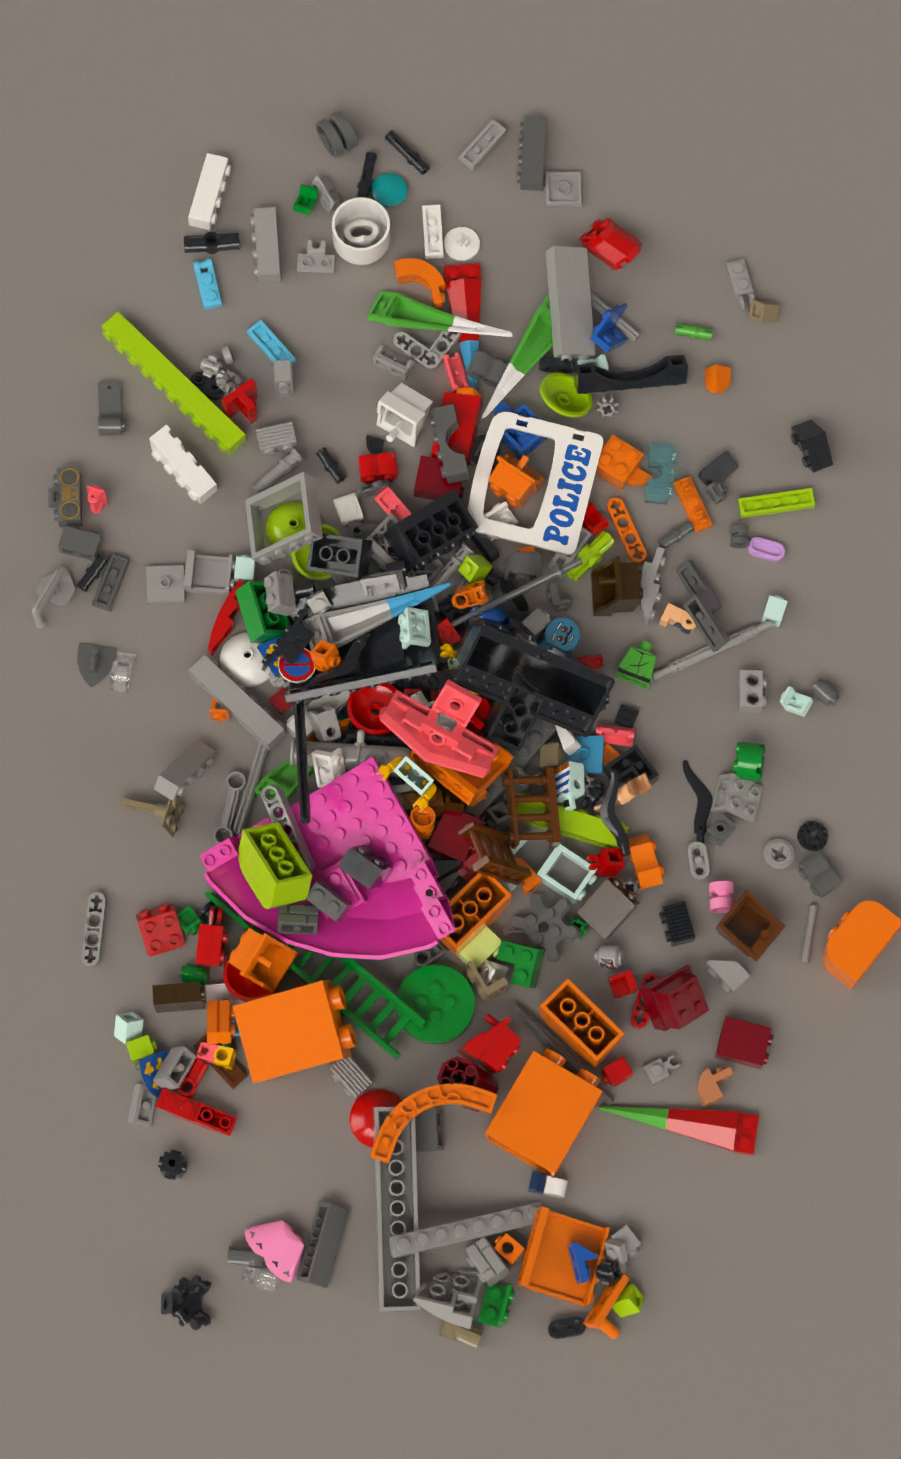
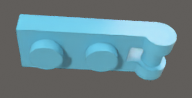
M207 258L206 261L202 262L193 261L204 310L222 307L211 258ZM200 269H208V272L201 273Z

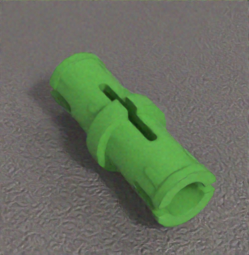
M676 323L674 335L711 341L713 329L697 327L695 324L691 326Z

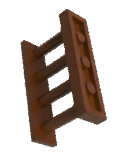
M554 767L545 768L540 776L513 777L512 769H508L502 776V785L506 787L510 827L508 842L511 843L512 849H516L520 844L519 841L546 840L549 842L550 848L558 847L561 843ZM541 784L544 793L542 795H515L514 785ZM542 802L545 804L546 811L544 813L517 814L516 803ZM544 821L547 823L548 830L546 832L519 833L518 822Z
M475 822L467 823L463 829L458 831L460 836L471 839L478 855V861L472 864L474 872L514 885H519L532 876L530 869L517 864L509 845L511 843L508 842L507 833Z

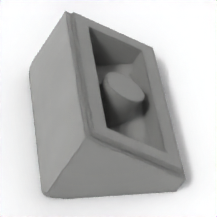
M136 1084L134 1086L127 1123L151 1127L157 1098L150 1094L144 1084Z

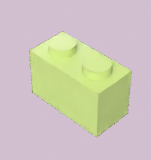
M486 926L459 953V958L466 965L469 961H472L477 971H481L485 960L498 957L501 940Z

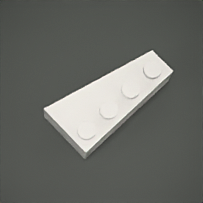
M166 424L149 438L152 449L151 455L157 462L161 461L164 464L163 468L169 475L173 474L176 477L175 481L181 488L185 487L189 491L188 495L193 501L197 500L202 504L218 491L217 484L201 465L196 466L197 461L190 452L185 453L182 442L178 437L174 439L170 435L171 429Z

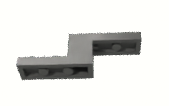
M690 560L676 571L692 596L683 606L711 650L715 652L730 641L713 615L722 605L693 560Z

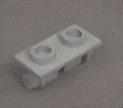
M317 174L311 186L318 188V198L327 213L330 214L334 207L337 209L341 205L342 201L336 192L330 193L334 188L329 179L324 175L320 177Z

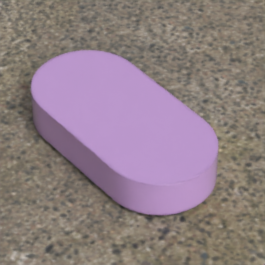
M761 537L752 538L747 547L748 552L752 556L772 562L782 560L785 554V548L781 543Z

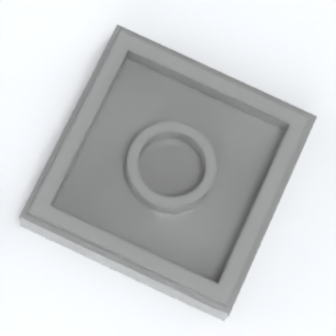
M581 171L545 172L546 208L582 207Z

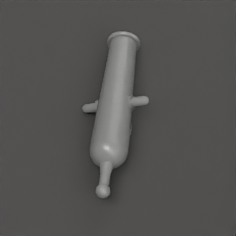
M362 729L357 732V742L354 744L306 741L308 766H314L312 752L315 750L332 753L337 748L342 749L346 771L352 770L372 757L376 758L381 767V765H387L398 756L409 757L412 750L406 747L366 745L364 743L365 731ZM293 738L291 743V766L297 764L296 738ZM394 771L391 772L390 775H389V776H392V777H399V778H401V777L398 776Z

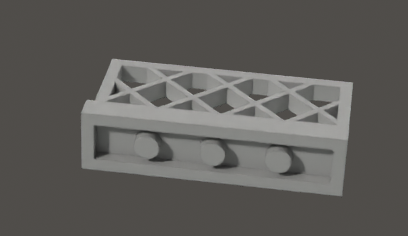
M392 513L366 538V540H372L370 558L385 572L386 563L395 562V560L399 561V559L388 554V547L390 545L385 537L384 544H378L373 537L376 534H384L387 531L386 523L389 520L394 524L399 522ZM437 559L433 561L438 566L435 571H427L426 564L423 567L424 571L418 570L414 572L412 570L408 572V577L427 573V576L431 574L428 577L430 582L445 565Z

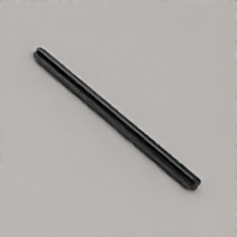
M303 701L294 704L300 822L302 824H309L311 822Z

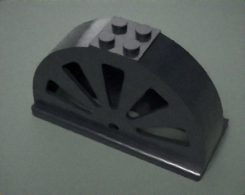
M481 617L472 619L455 653V657L460 664L451 680L465 689L495 700L484 722L485 726L482 733L487 739L517 751L521 750L537 718L587 738L615 683L612 677L594 670L571 654L535 635L506 623Z

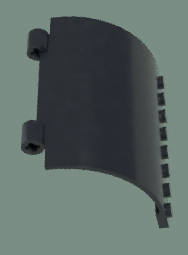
M405 560L386 563V572L402 570L406 590L365 597L360 580L318 589L315 588L313 579L296 582L293 584L297 599L295 601L296 610L288 615L290 624L293 626L296 622L294 617L300 609L304 611L306 607L310 608L306 598L323 589L332 605L325 611L329 612L428 589L430 584L427 573L408 577ZM432 597L412 607L428 610L431 644L428 647L410 644L407 649H402V642L399 638L401 630L398 624V615L368 632L371 637L362 649L354 671L340 677L321 681L309 687L308 683L310 680L324 672L315 669V673L307 681L302 683L290 682L289 690L285 694L286 703L292 702L297 704L303 702V699L311 698V700L322 698V695L336 696L346 690L348 692H355L361 687L374 688L380 683L393 684L399 679L407 681L415 679L419 675L424 677L434 675L439 667L440 652ZM311 608L303 620L315 615ZM356 639L338 648L342 660L339 665L343 662ZM308 643L305 649L311 651L310 645Z

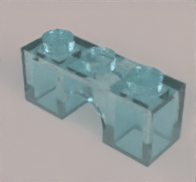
M650 445L648 468L659 470L662 476L657 479L647 478L645 503L667 505L668 498L672 499L673 488L669 487L670 481L674 480V470H671V464H675L676 453L673 452V446Z

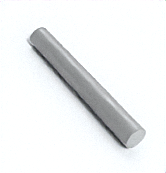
M810 905L801 956L802 963L809 962L817 906Z

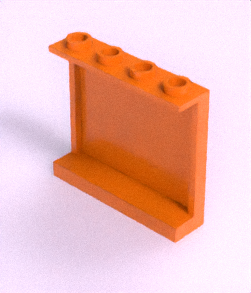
M488 739L499 747V756L491 763V772L484 776V778L425 762L413 750L409 758L469 806L509 767L514 756L495 741Z
M538 1207L516 1286L582 1307L589 1306V1303L592 1304L595 1297L593 1289L594 1285L599 1281L596 1277V1268L605 1259V1253L603 1252L605 1241L611 1237L609 1233L610 1228L599 1227L549 1211L550 1208ZM574 1242L599 1256V1258L585 1261V1265H588L590 1269V1277L588 1282L580 1284L576 1282L567 1247L568 1244Z

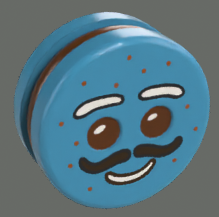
M557 618L547 625L544 635L545 641L569 654L577 648L580 631L572 620Z

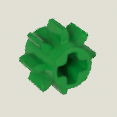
M571 917V923L568 925L580 927L578 938L582 941V934H588V931L584 929L588 923H583L581 917L578 920H574Z

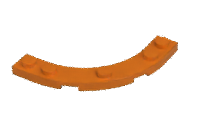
M439 1084L419 1090L400 1102L387 1116L377 1134L370 1158L389 1164L400 1133L414 1117L423 1111L440 1105L457 1104L491 1114L498 1094L465 1084Z

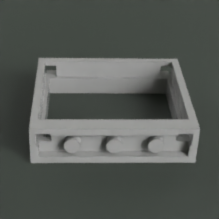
M306 472L297 474L245 500L252 560L262 565L270 564L276 559L283 558L287 554L298 551L302 547L313 544V542L323 538L316 478ZM302 492L306 529L265 548L261 511Z

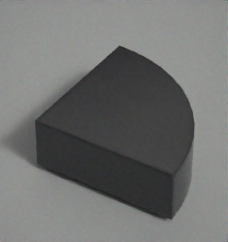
M367 435L366 446L368 451L376 455L382 453L385 440Z

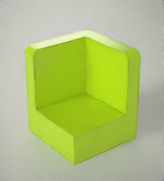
M634 1284L625 1286L612 1308L621 1318L641 1312L644 1296Z

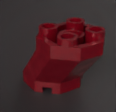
M457 1056L441 1065L437 1076V1081L440 1085L465 1084L495 1094L498 1092L491 1074L475 1065L473 1061ZM462 1105V1107H464V1108H466V1109H469V1110H472V1111H475V1112H479V1111H480V1110H477V1109H474V1108H471V1107H467V1106Z

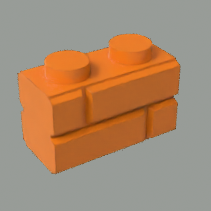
M209 1000L207 1002L208 1044H230L231 1036H235V1024H231L232 1020H235L233 1008H231L230 1000Z

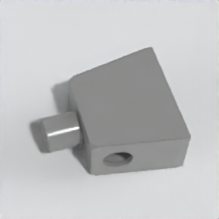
M323 704L307 710L317 740L337 743L336 739L342 735L335 709Z

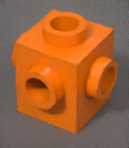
M320 640L310 651L313 665L318 671H327L338 666L342 661L336 645Z

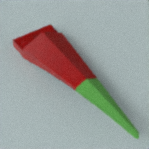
M599 1107L602 1111L674 1132L734 1153L754 1155L759 1115L741 1113L740 1111Z

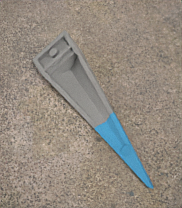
M446 583L381 601L324 612L302 620L303 626L315 634L309 642L310 648L312 650L320 640L336 645L338 649L402 614L407 607L412 608L451 587L452 584Z

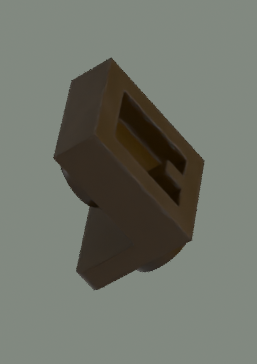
M446 789L443 798V808L462 813L465 802Z

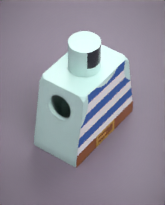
M568 761L554 769L557 802L564 803V809L571 811L576 809L575 799L584 795L585 792L584 765Z

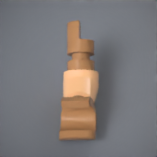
M646 772L618 787L615 806L619 804L624 805L635 796L642 795L653 789ZM605 795L602 796V797H600V799H601L602 802H603V799H604ZM602 803L594 807L597 814L600 813Z

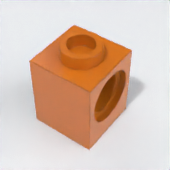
M507 1233L504 1237L500 1235L493 1243L496 1253L511 1267L525 1251V1248ZM510 1244L513 1247V1251L509 1254L504 1253L502 1246Z

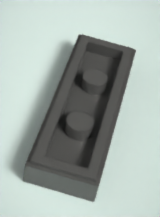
M111 554L92 606L111 611L130 559Z

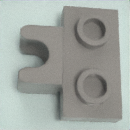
M311 240L307 241V254H298L297 273L334 275L335 255H326V241L322 240L321 246L318 249L313 248Z

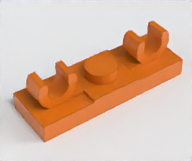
M685 477L673 482V487L683 509L694 526V532L698 533L711 528L713 524L691 477Z

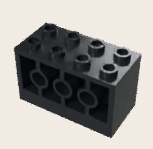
M455 489L394 524L383 536L399 561H406L408 572L412 570L417 572L427 563H432L442 554H447L457 545L460 546L462 543L467 542L469 538L475 535L474 531L479 527Z

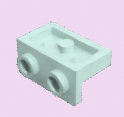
M407 607L398 618L401 630L399 638L402 642V649H407L410 644L428 647L431 644L428 610Z

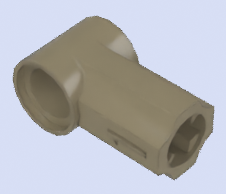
M447 1321L444 1322L440 1331V1335L453 1341L458 1340L474 1348H477L483 1331L474 1327L467 1329Z

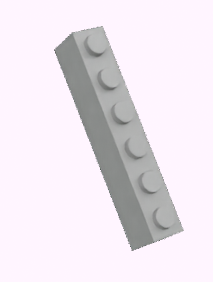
M204 655L188 670L190 677L224 709L229 710V714L262 743L264 747L271 751L286 737L283 723L279 720L275 721L267 708L264 707L262 709L253 695L248 696L240 683L237 682L235 684L231 680L232 676L226 670L221 671L218 668L219 664L213 658L209 659Z

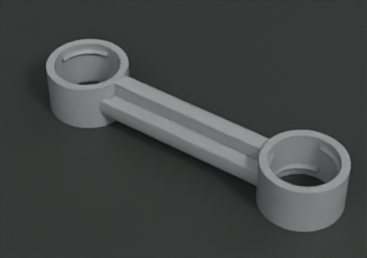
M238 771L231 772L227 776L226 782L229 790L220 827L216 828L213 833L216 845L221 843L216 838L217 834L221 831H227L230 833V837H233L231 827L239 794L246 787V778ZM235 776L241 777L243 779L242 786L239 788L231 787L229 782L231 778Z

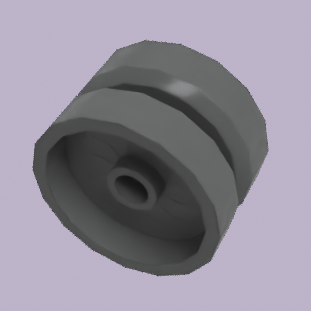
M339 110L329 116V121L324 118L315 124L321 142L333 158L344 154V148L351 150L358 146L357 137L352 126Z

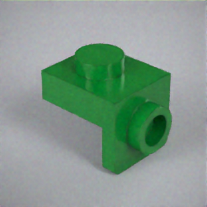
M301 184L299 195L293 205V211L310 216L317 204L318 188Z
M190 906L176 914L179 925L187 937L199 932V925L203 924V922Z

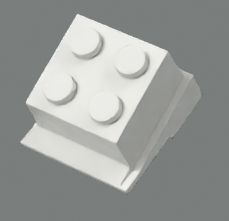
M400 383L391 393L387 391L379 400L376 425L389 432L386 437L389 442H392L397 437L415 447L418 435L425 426L433 401L405 384Z

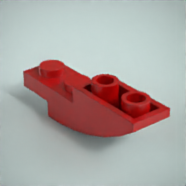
M162 1088L155 1105L156 1108L172 1114V1116L227 1136L231 1135L237 1120L235 1116L204 1103H198L165 1088Z

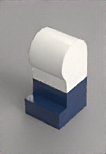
M532 1172L528 1192L565 1198L568 1181Z

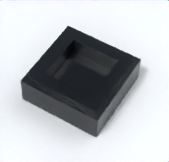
M621 704L614 723L626 728H633L639 711Z

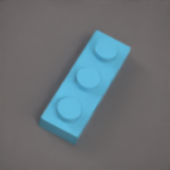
M261 320L247 330L248 336L272 362L292 360V365L296 363V358Z

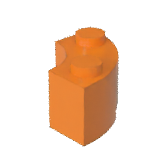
M648 834L628 838L630 862H633L636 871L634 874L640 889L663 884L662 876H665L662 864H658L654 851H657L654 839L651 840Z

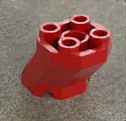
M606 218L602 221L597 219L592 223V228L580 237L581 245L587 248L589 253L607 264L612 270L621 269L623 262L630 263L641 251L640 247L642 246L638 238L615 224L611 218Z

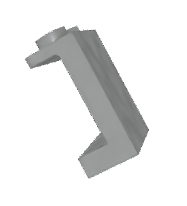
M187 550L184 577L185 592L229 595L230 590L235 585L232 572H235L236 560H234L233 554H229V557L196 555L194 550Z

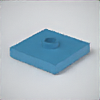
M575 736L581 748L570 756L566 753V762L582 763L584 765V774L586 772L588 774H603L605 737L587 736L586 738L584 736Z

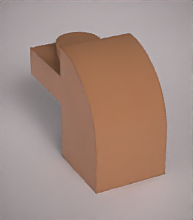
M724 1066L713 1071L714 1075H712L708 1068L701 1074L696 1091L704 1108L722 1100L723 1095L717 1084L733 1076L734 1073L730 1067L726 1069Z

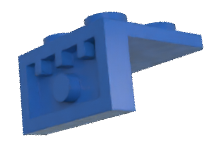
M626 303L620 306L616 305L611 310H606L602 315V322L593 329L594 334L590 339L606 353L624 345L627 340L620 330L614 328L628 306Z

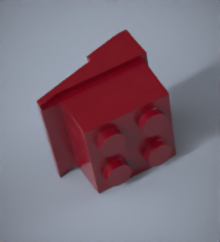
M690 965L639 987L654 1029L667 1031L670 1028L682 1029L709 1011L698 978L693 974Z

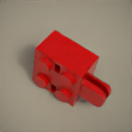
M211 906L209 925H199L195 963L198 965L222 967V963H226L227 952L224 951V945L228 944L229 932L222 926L223 907L218 909L216 926H214L216 907Z

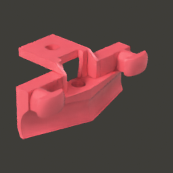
M447 680L431 709L396 690L389 705L380 709V721L425 762L484 778V776L491 772V763L499 747L466 729L468 722L482 700L481 697ZM453 701L458 702L461 706H456ZM439 712L458 722L451 732L435 724ZM434 734L441 736L442 739L435 737Z

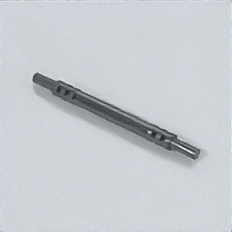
M518 1002L512 1006V1009L525 1021L524 1023L550 1050L561 1055L566 1060L565 1065L575 1075H577L580 1068L588 1071L533 1015L530 1016ZM599 1083L597 1088L603 1091L601 1098L608 1105L612 1104L614 1099L601 1087L602 1084Z

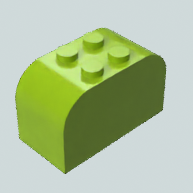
M279 822L243 829L238 851L240 854L238 855L239 864L245 879L261 905L265 909H271L306 900L312 874Z

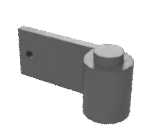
M98 382L99 436L122 435V431L126 430L125 420H122L121 382Z

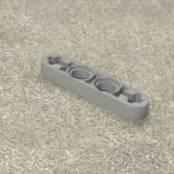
M99 892L92 893L88 898L81 956L82 962L87 968H95L100 962L106 899ZM96 897H99L100 901H102V903L98 904V911H102L101 913L95 911V904L92 902L96 900ZM93 916H98L101 920L96 926L90 924V918ZM90 935L98 936L96 944L91 945L87 942ZM89 949H97V951L93 950V957L96 960H92V963H89L86 957L90 956Z

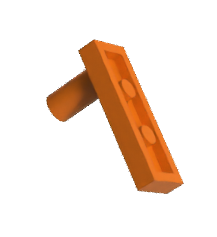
M621 1274L615 1284L606 1285L583 1322L588 1328L602 1330L611 1339H615L619 1335L620 1330L605 1317L629 1281L625 1274Z

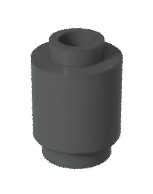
M822 678L811 688L814 692L813 694L826 706L829 704L833 706L840 698L838 696L839 691Z

